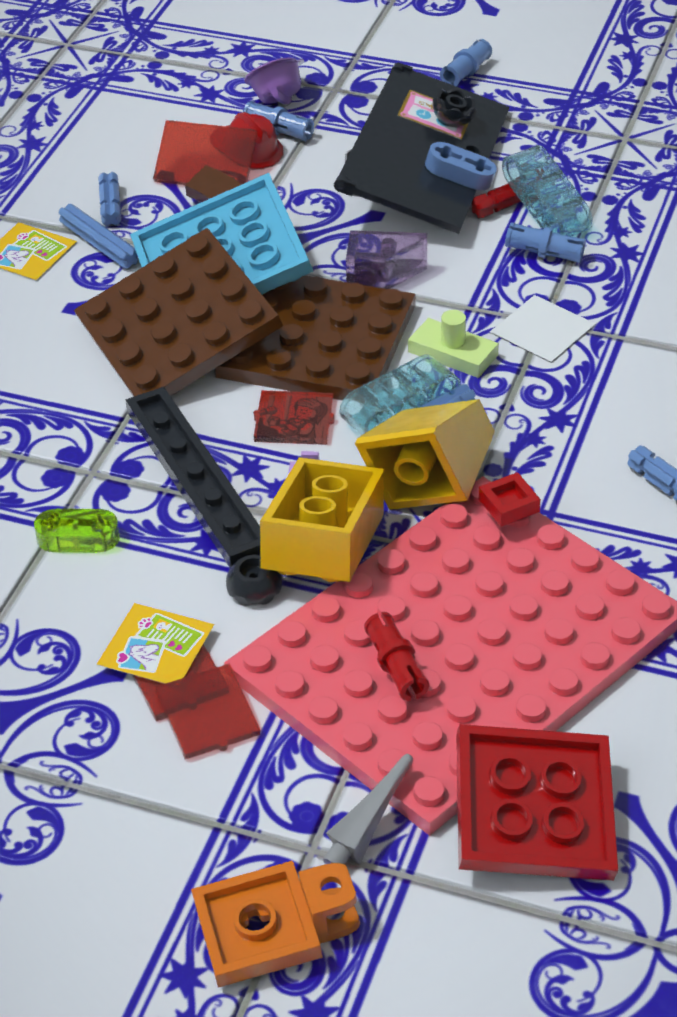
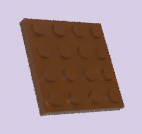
M208 228L191 236L188 240L157 257L149 264L74 309L79 321L133 397L164 387L169 395L172 396L283 326L276 311Z
M304 275L296 281L286 283L263 294V297L279 315L283 326L215 368L216 378L372 406L416 306V294L402 292L397 289H384L359 283H348L324 279L318 276Z

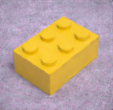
M299 457L260 520L261 569L277 571L282 575L300 574L320 577L328 582H350L384 515L385 469Z

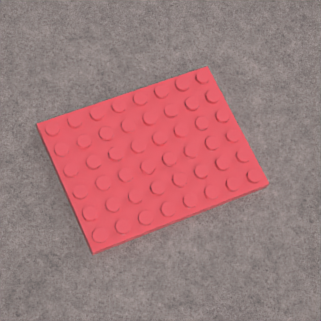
M484 476L475 481L467 501L443 504L361 563L350 582H335L224 662L225 675L370 790L377 786L403 755H411L413 763L397 787L389 804L429 836L458 813L456 734L459 724L557 731L677 631L676 600L541 513H536L500 527L478 500L479 486L491 482ZM378 613L381 622L385 626L381 613H390L403 639L409 640L416 652L414 654L415 661L429 681L428 691L419 699L414 698L410 687H408L407 689L412 696L411 701L403 700L390 674L384 672L378 664V652L364 630L365 622L373 614Z

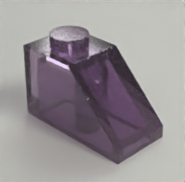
M350 230L346 254V282L390 289L426 270L428 233Z

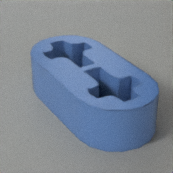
M445 142L433 143L425 160V166L431 173L475 190L489 189L497 171L495 163L490 159Z

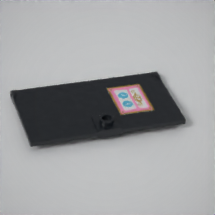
M399 62L395 63L339 176H337L334 182V188L338 192L351 197L353 194L459 234L477 190L431 173L425 166L429 148L433 143L445 142L489 159L510 107L413 71V67ZM456 88L461 90L466 97L474 98L477 113L468 124L461 127H449L437 119L433 111L432 102L441 89L448 91Z

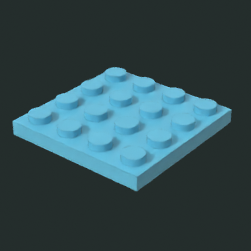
M269 173L130 234L141 267H144L157 257L188 240L191 236L208 228L262 295L313 272L310 261Z

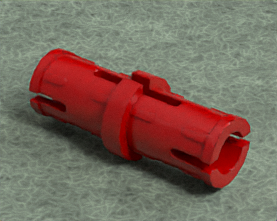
M378 613L373 614L365 622L364 630L378 652V664L384 672L390 674L403 700L411 701L412 696L407 689L408 687H410L414 698L419 699L428 691L429 681L415 661L414 654L416 652L409 640L403 639L390 613H381L385 626L381 622Z

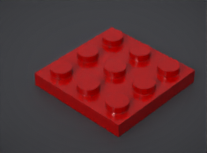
M459 724L456 734L458 869L614 881L618 873L609 736Z

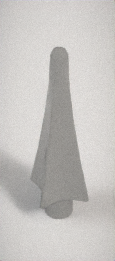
M403 755L377 786L346 816L326 832L333 844L323 858L325 864L341 863L345 865L349 858L357 864H361L373 834L392 796L413 763L411 755Z

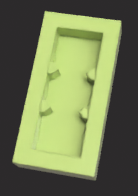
M459 310L444 312L441 316V322L427 318L408 339V352L477 378L483 374L498 356L499 343L467 332L466 315Z

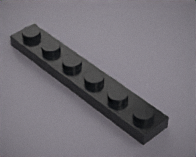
M161 387L125 399L128 415L228 566L231 568L237 560L248 555L261 556L260 525L166 389Z

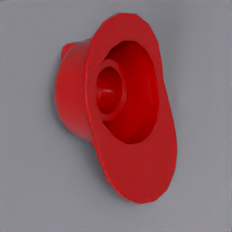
M240 112L234 117L230 125L221 127L210 137L211 145L216 150L245 168L264 169L272 167L283 156V145L276 138L273 124L269 119L258 114Z

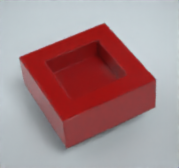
M518 472L479 486L478 500L500 527L540 512L541 499Z

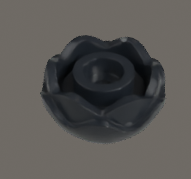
M454 88L448 91L441 89L437 97L433 98V111L437 119L449 127L466 125L477 113L474 98L466 97L459 89Z
M248 555L237 560L228 571L226 576L227 592L231 597H235L241 605H265L270 603L274 596L280 593L282 574L273 570L261 569V556Z

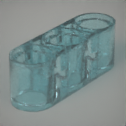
M536 145L504 157L502 170L506 181L542 230L548 227L552 228L555 233L571 237L592 227V214L587 203L543 146Z
M425 354L350 392L342 401L339 413L341 418L363 435L402 410L419 408L446 392H449L451 395L450 391L460 386V379L431 355Z

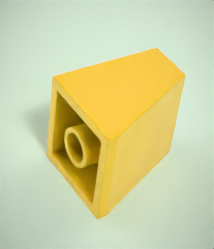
M480 399L402 410L358 437L355 445L367 467L385 469L384 501L389 510L467 501L495 431Z

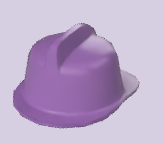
M290 57L276 59L252 70L246 75L244 81L253 88L263 103L272 104L280 102L284 105L291 104L292 96L301 88L299 66L305 61Z

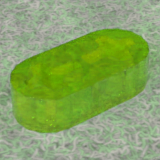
M49 509L40 513L34 521L37 544L41 549L48 552H106L114 548L120 539L117 517L109 510Z

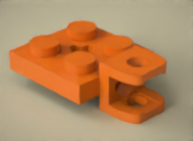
M292 860L191 889L218 988L323 958L321 943L345 937L356 931L360 926L359 915L354 905L357 902V897L347 866L341 863L324 864L299 871L298 878ZM329 882H335L341 886V888L321 890ZM345 912L339 919L331 920L327 918V916ZM253 916H259L262 922L270 921L260 930L252 931L245 929L249 926V918Z

